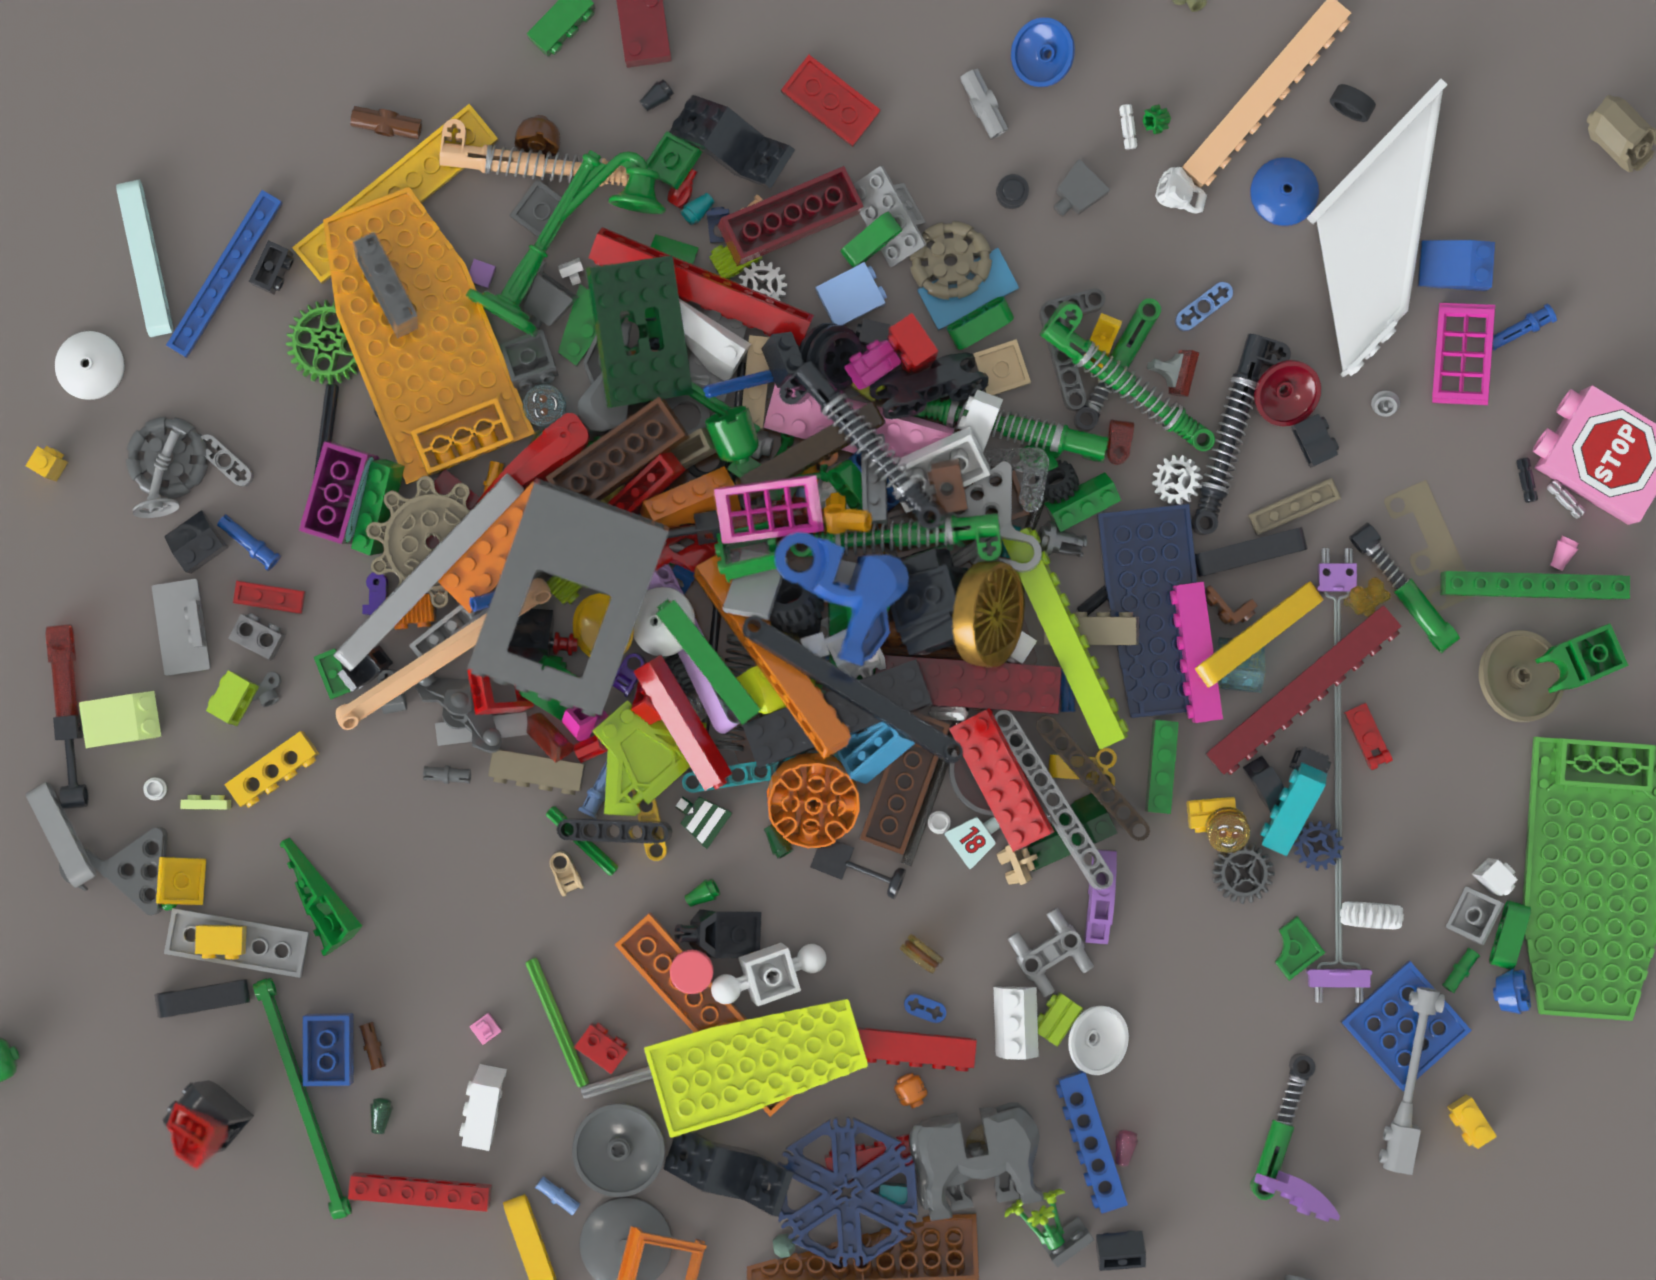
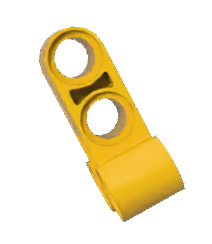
M1110 748L1099 749L1095 757L1089 758L1103 774L1110 777L1111 783L1115 785V777L1108 771V768H1111L1116 763V753ZM1104 751L1109 752L1112 756L1111 762L1107 765L1102 764L1099 758L1100 754ZM1049 754L1048 772L1052 778L1079 779L1059 755ZM1082 756L1071 757V764L1074 767H1081L1083 765L1084 758ZM1095 771L1089 772L1086 780H1093L1094 785L1098 783V773Z

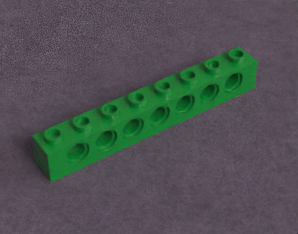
M1444 571L1441 572L1440 595L1625 600L1630 599V576Z

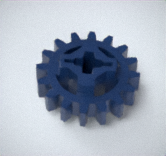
M1319 821L1317 826H1314L1313 822H1309L1310 828L1307 829L1303 826V834H1299L1297 837L1299 842H1294L1293 844L1299 847V850L1295 851L1294 854H1301L1302 857L1299 862L1306 861V868L1315 865V871H1318L1320 865H1322L1327 870V863L1330 862L1332 865H1335L1334 858L1342 857L1338 850L1344 849V846L1339 845L1338 842L1343 837H1336L1335 834L1338 832V829L1331 831L1330 823L1323 827L1322 821ZM1321 830L1319 836L1311 837L1307 835L1312 831ZM1329 835L1333 839L1334 848L1328 844L1327 838ZM1322 840V846L1325 849H1320L1318 852L1315 851V846L1311 842ZM1303 843L1309 847V856L1304 852ZM1325 854L1330 856L1326 860L1316 861L1319 855Z

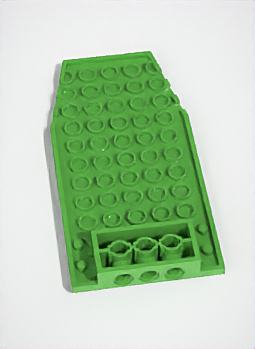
M1533 737L1523 904L1531 907V914L1525 932V942L1539 1014L1633 1021L1641 996L1644 980H1646L1648 966L1651 958H1653L1656 944L1655 745Z

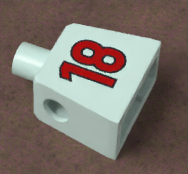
M976 816L947 830L943 834L967 867L971 869L996 844L991 834L1000 829V826L994 816L983 824Z

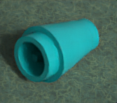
M705 193L683 206L684 209L680 211L681 215L690 225L699 223L715 201L708 193Z

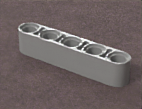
M44 782L26 793V797L72 886L77 888L95 877L96 871L52 786L48 782Z

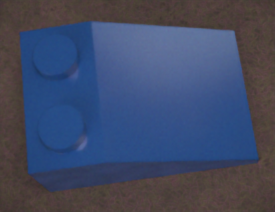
M1422 240L1418 286L1473 291L1489 290L1492 288L1495 242L1477 240Z

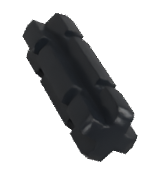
M1518 459L1516 463L1517 468L1520 469L1519 477L1522 491L1525 490V494H1523L1526 503L1537 501L1538 495L1537 491H1534L1536 486L1533 472L1529 468L1531 467L1530 459Z

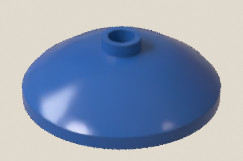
M1046 17L1037 18L1025 24L1017 33L1011 49V61L1016 74L1022 81L1035 87H1048L1063 79L1069 72L1075 56V44L1069 29L1063 23ZM1051 51L1052 55L1050 58H1048L1047 55Z
M1277 158L1265 163L1257 171L1251 183L1250 196L1256 212L1264 220L1278 226H1291L1305 220L1312 213L1318 202L1319 186L1316 176L1306 164L1293 158ZM1283 186H1290L1291 192H1285Z

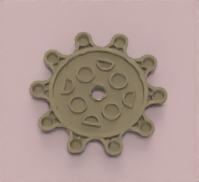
M423 476L418 479L417 494L411 499L403 498L396 491L387 492L384 496V503L391 511L390 519L385 523L372 522L366 529V533L371 539L379 540L384 546L383 554L372 561L371 570L378 575L394 572L399 577L400 585L434 549L427 546V537L431 535L436 536L440 543L470 512L466 507V499L469 496L468 486L458 483L449 494L441 495L436 492L433 480L428 476ZM437 581L428 592L431 596L432 604L437 608H442L448 603V591Z

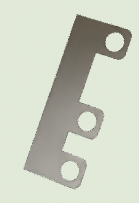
M1426 480L1385 498L1384 504L1390 517L1393 519L1413 511L1426 540L1428 548L1410 556V563L1417 576H1423L1437 569L1440 574L1444 571H1466ZM1394 498H1401L1404 501L1405 508L1403 511L1394 512L1391 509L1390 503ZM1421 555H1425L1430 559V566L1426 570H1420L1416 566V559ZM1440 585L1428 590L1425 594L1438 612L1473 597L1445 595V603L1437 606L1433 604L1431 597L1434 592L1440 591Z

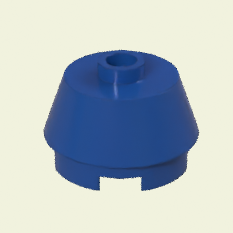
M1513 968L1496 977V987L1493 988L1495 1001L1499 1002L1502 1011L1522 1014L1523 1011H1530V991H1528L1527 983L1524 981L1527 980L1524 970L1515 971Z

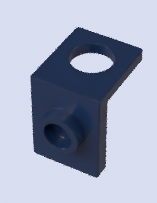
M724 207L711 208V211H706L710 243L725 242L724 238L717 237L713 230L722 217L730 214L729 209Z

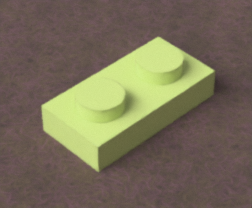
M188 795V799L181 800L180 809H231V800H225V795H211V800L202 799V795Z

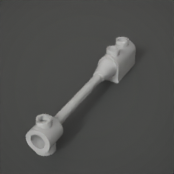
M1417 987L1416 992H1410L1409 1005H1413V1011L1419 1012L1406 1086L1403 1101H1401L1395 1118L1391 1122V1127L1385 1126L1383 1140L1388 1141L1387 1148L1381 1149L1379 1153V1162L1383 1163L1384 1169L1409 1175L1413 1174L1421 1132L1417 1125L1412 1124V1099L1428 1015H1436V1012L1442 1013L1445 1003V995L1440 994V991L1435 989Z

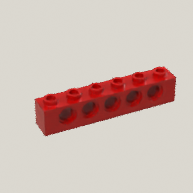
M354 1172L350 1176L348 1199L487 1212L490 1208L492 1184Z

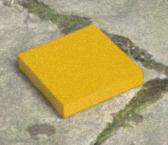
M159 857L156 903L203 905L206 859Z

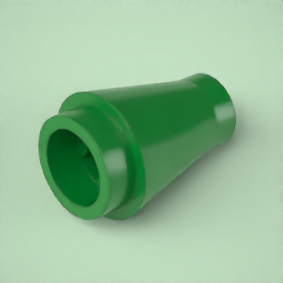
M705 879L690 893L685 895V900L690 907L716 900L717 896L720 895V890L713 879Z

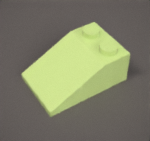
M154 691L79 702L86 748L161 737Z

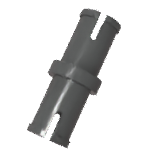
M447 765L444 768L424 766L423 780L443 781L444 784H449L450 782L470 784L471 774L469 773H471V769H457Z

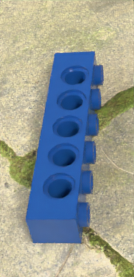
M1081 1070L1057 1078L1059 1084L1055 1085L1058 1097L1059 1099L1064 1098L1066 1104L1065 1107H1062L1066 1121L1071 1120L1073 1128L1069 1129L1073 1143L1078 1142L1080 1148L1076 1153L1080 1165L1085 1164L1087 1173H1083L1087 1186H1092L1094 1195H1091L1094 1208H1099L1101 1213L1127 1206L1128 1203L1086 1073ZM1075 1092L1082 1094V1100L1078 1104L1070 1102V1096ZM1082 1114L1089 1116V1122L1085 1126L1077 1124V1119ZM1087 1137H1095L1096 1144L1094 1147L1087 1148L1084 1146V1141ZM1095 1159L1103 1160V1166L1099 1170H1094L1091 1167ZM1102 1181L1110 1182V1189L1106 1192H1101L1098 1189Z

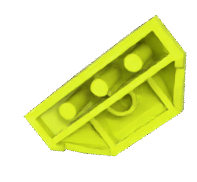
M758 666L750 668L737 677L738 681L761 709L759 713L768 715L787 708ZM810 678V681L815 685L816 681Z

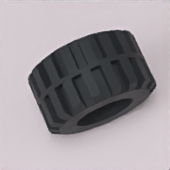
M783 578L769 617L770 622L776 629H783L787 633L791 630L793 633L799 632V629L806 630L808 629L807 626L816 623L815 619L821 617L820 612L824 610V599L804 589L799 583L790 582ZM797 599L796 601L787 604L789 601Z

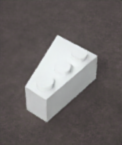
M480 1064L473 1082L469 1081L466 1095H470L469 1102H465L463 1116H467L466 1123H462L459 1136L463 1137L462 1146L486 1151L490 1150L498 1117L499 1101L503 1092L501 1091L502 1083L506 1077L507 1069Z

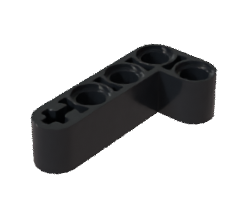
M247 979L154 994L159 1018L250 1002Z

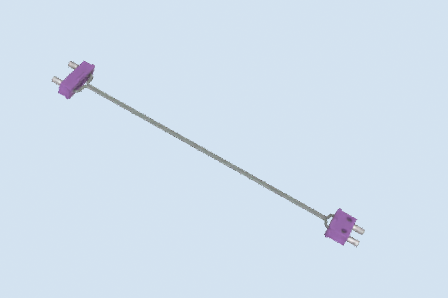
M1323 548L1322 564H1318V587L1316 589L1318 592H1324L1327 598L1334 600V645L1341 640V600L1349 597L1350 592L1359 590L1357 586V563H1353L1352 548H1349V563L1348 548H1345V563L1330 564L1329 548H1326L1325 564V548ZM1324 569L1328 570V576L1323 574ZM1347 569L1351 570V576H1348L1346 574ZM1328 592H1347V594L1340 596L1337 600L1335 596L1329 595ZM1340 683L1338 686L1334 685L1335 829H1338V832L1335 834L1336 837H1342ZM1335 857L1336 960L1334 962H1321L1317 969H1307L1308 986L1315 987V1002L1317 1003L1323 1002V987H1355V1002L1359 1003L1360 987V1003H1363V987H1370L1372 971L1361 969V966L1356 962H1344L1342 960V922L1340 910L1342 909V857ZM1340 962L1345 966H1356L1357 969H1321V966H1333Z

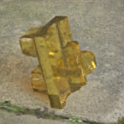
M1374 577L1369 580L1368 587L1356 586L1352 588L1350 596L1344 599V605L1351 607L1357 615L1363 613L1369 617L1375 612L1376 606L1391 599V593L1384 589L1383 581Z

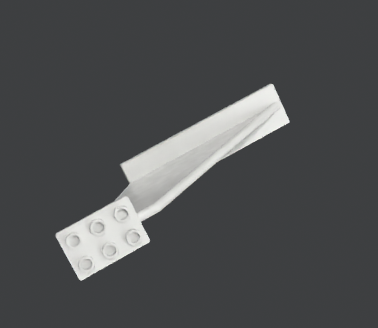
M1442 79L1423 96L1307 217L1312 224L1317 221L1343 370L1340 373L1342 377L1347 374L1352 376L1365 364L1362 360L1364 358L1367 360L1380 348L1378 343H1384L1396 332L1394 326L1408 312L1442 92L1448 85Z

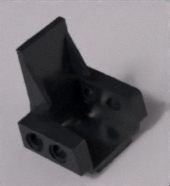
M932 549L902 561L907 568L908 586L900 598L890 605L897 632L900 633L902 642L906 644L909 655H927L956 644L953 633L954 604L960 583L970 568L954 567L951 553L948 549Z

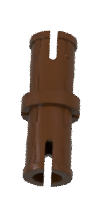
M374 1022L360 1025L359 1028L365 1044L363 1049L367 1051L371 1070L385 1067L380 1049L382 1044L381 1041L378 1042Z

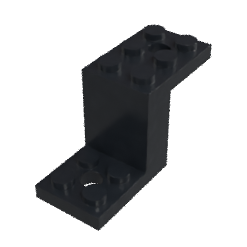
M692 95L686 101L684 109L679 117L674 120L669 131L674 136L701 148L735 176L770 189L795 151L788 144L762 135L728 106L696 95Z
M694 1131L673 1137L663 1167L667 1172L703 1192L745 1200L771 1216L776 1217L780 1215L794 1172L752 1150L713 1142Z

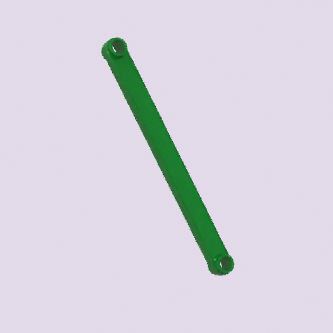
M265 978L253 984L254 993L257 1000H262L331 1200V1202H328L330 1214L334 1220L342 1219L352 1214V1207L348 1197H343L307 1089L303 1086V1078L275 999L277 995L275 983L272 978Z

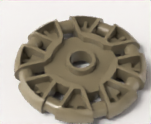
M952 221L950 224L940 222L923 231L924 235L922 237L926 245L930 241L934 244L931 249L925 246L910 256V261H912L910 270L918 286L925 288L929 295L944 300H949L952 297L961 299L977 291L982 281L985 282L988 278L992 266V260L989 256L991 249L982 233H977L974 231L973 226L959 221ZM953 232V238L945 239L944 233ZM967 238L973 241L969 246L965 241ZM973 256H980L981 260L974 262ZM947 257H955L957 263L953 266L946 265L944 262ZM921 261H928V266H921ZM970 272L975 275L972 280L966 278ZM933 276L938 279L934 284L930 281ZM948 284H957V288H949Z

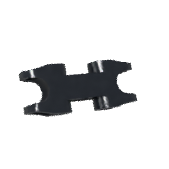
M972 353L949 354L936 359L932 363L931 369L909 375L906 370L888 373L869 386V394L874 399L889 398L882 405V414L885 418H906L924 411L927 402L949 396L955 402L968 399L969 396L975 395L977 390L983 391L988 386L989 377L983 372L969 373L975 366V356ZM969 359L966 364L960 366L961 362ZM982 379V381L978 385H971L972 383ZM880 386H887L885 389L876 392ZM898 406L896 410L889 412L892 407Z

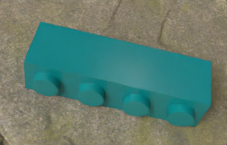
M1301 763L1298 770L1294 769L1289 778V782H1291L1289 787H1284L1280 794V804L1278 806L1274 805L1270 813L1271 820L1269 824L1265 822L1261 829L1260 835L1263 836L1262 846L1285 856L1288 855L1326 786L1327 773L1304 763Z

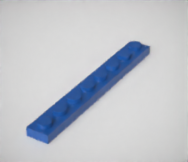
M261 190L166 346L188 358L283 204L280 200Z

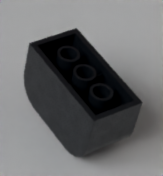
M207 1080L188 1084L182 1091L184 1095L180 1100H175L168 1107V1113L163 1118V1123L167 1127L175 1103L213 1117L228 1127L226 1139L216 1152L218 1153L225 1151L254 1115L218 1084Z

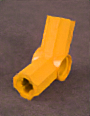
M839 492L831 493L826 499L824 514L829 533L840 534L846 530L868 532L870 530L872 514L869 511L846 509V498L840 495Z

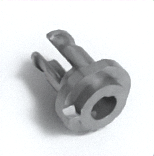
M1048 521L1045 526H1041L1038 531L1041 540L1039 543L1042 552L1046 551L1048 556L1054 552L1083 557L1081 546H1087L1086 535L1078 536L1071 532H1060L1056 528V523Z

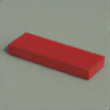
M236 580L233 603L302 614L306 592Z

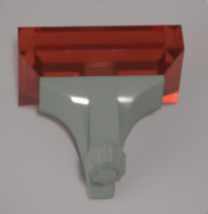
M1179 350L1178 354H1175L1168 361L1162 362L1159 359H1153L1151 362H1148L1147 369L1161 374L1166 379L1167 387H1169L1168 394L1188 397L1200 352Z

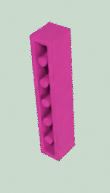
M1204 582L1173 586V591H1170L1172 605L1175 604L1176 614H1173L1175 627H1179L1180 636L1177 637L1178 650H1182L1183 659H1180L1181 672L1185 673L1186 682H1183V690L1185 696L1189 698V705H1186L1188 719H1192L1193 723L1223 719L1218 682L1207 687L1195 670L1199 664L1214 654Z

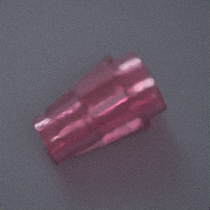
M1120 1130L1119 1134L1116 1135V1164L1129 1166L1138 1144L1136 1133Z

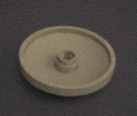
M1525 630L1511 631L1491 641L1482 654L1479 665L1481 690L1489 705L1504 718L1515 722L1539 720L1549 715L1562 698L1564 690L1549 693L1547 689L1559 679L1560 671L1558 666L1553 662L1537 664L1535 661L1536 658L1541 657L1552 647L1542 636Z

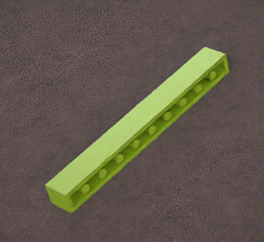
M1031 527L1019 531L1033 536L1039 543L1041 542L1037 531H1032ZM1002 539L1012 561L1025 564L1033 559L1034 549L1031 545L1024 542ZM1043 551L1041 560L1036 568L1029 572L1017 573L1098 747L1103 749L1128 737L1127 732L1129 728L1124 719L1120 720L1117 713L1119 710L1118 704L1114 698H1110L1107 692L1109 685L1105 677H1100L1097 670L1100 668L1098 661L1094 655H1090L1087 649L1090 647L1085 635H1080L1077 628L1080 626L1078 618L1075 614L1071 615L1068 608L1070 605L1069 599L1065 593H1061L1058 587L1060 580L1055 572H1051L1048 565L1051 563L1046 551Z

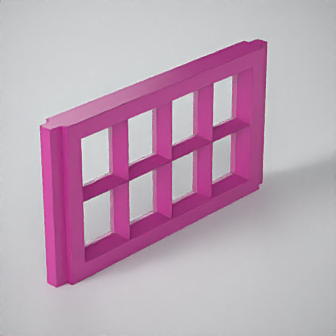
M1439 303L1432 403L1488 406L1496 305ZM1447 316L1464 317L1463 331H1446ZM1469 317L1486 318L1485 332H1468ZM1445 336L1463 337L1462 351H1444ZM1467 337L1485 338L1484 352H1466ZM1444 356L1461 357L1460 371L1443 370ZM1466 357H1482V372L1465 371ZM1442 376H1460L1459 391L1441 390ZM1464 377H1482L1481 392L1463 391Z
M816 475L714 489L722 544L782 537L796 532L812 533L824 530ZM804 485L807 502L792 504L789 487ZM784 488L786 505L771 507L769 490ZM764 491L766 508L751 510L749 493ZM743 493L746 510L731 512L729 495ZM807 507L810 524L795 526L793 509ZM787 510L789 527L775 528L772 511ZM767 512L769 529L754 531L752 514ZM747 515L749 532L734 534L732 517Z

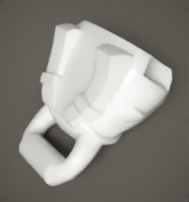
M1171 167L1159 179L1155 197L1161 205L1185 209L1188 212L1197 214L1203 212L1207 195L1200 187L1194 185L1193 179L1187 175L1182 167ZM1193 192L1198 193L1195 207L1190 204Z

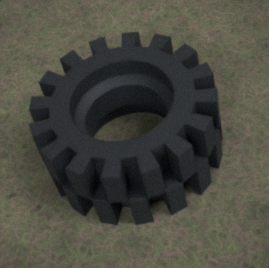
M1057 460V468L1051 471L1038 470V475H1035L1037 489L1046 502L1049 500L1050 503H1054L1056 500L1057 503H1061L1063 498L1067 501L1069 500L1067 496L1073 497L1075 495L1074 491L1079 489L1077 486L1079 485L1078 476L1072 464H1068L1065 460L1063 463L1061 460ZM1064 478L1060 483L1050 485L1053 481Z
M678 653L665 658L666 664L684 694L686 695L694 691L695 688Z

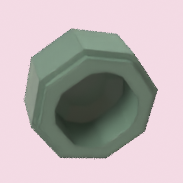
M787 1233L779 1234L773 1240L774 1253L781 1258L789 1257L795 1251V1244L792 1243L794 1238L789 1239V1234Z

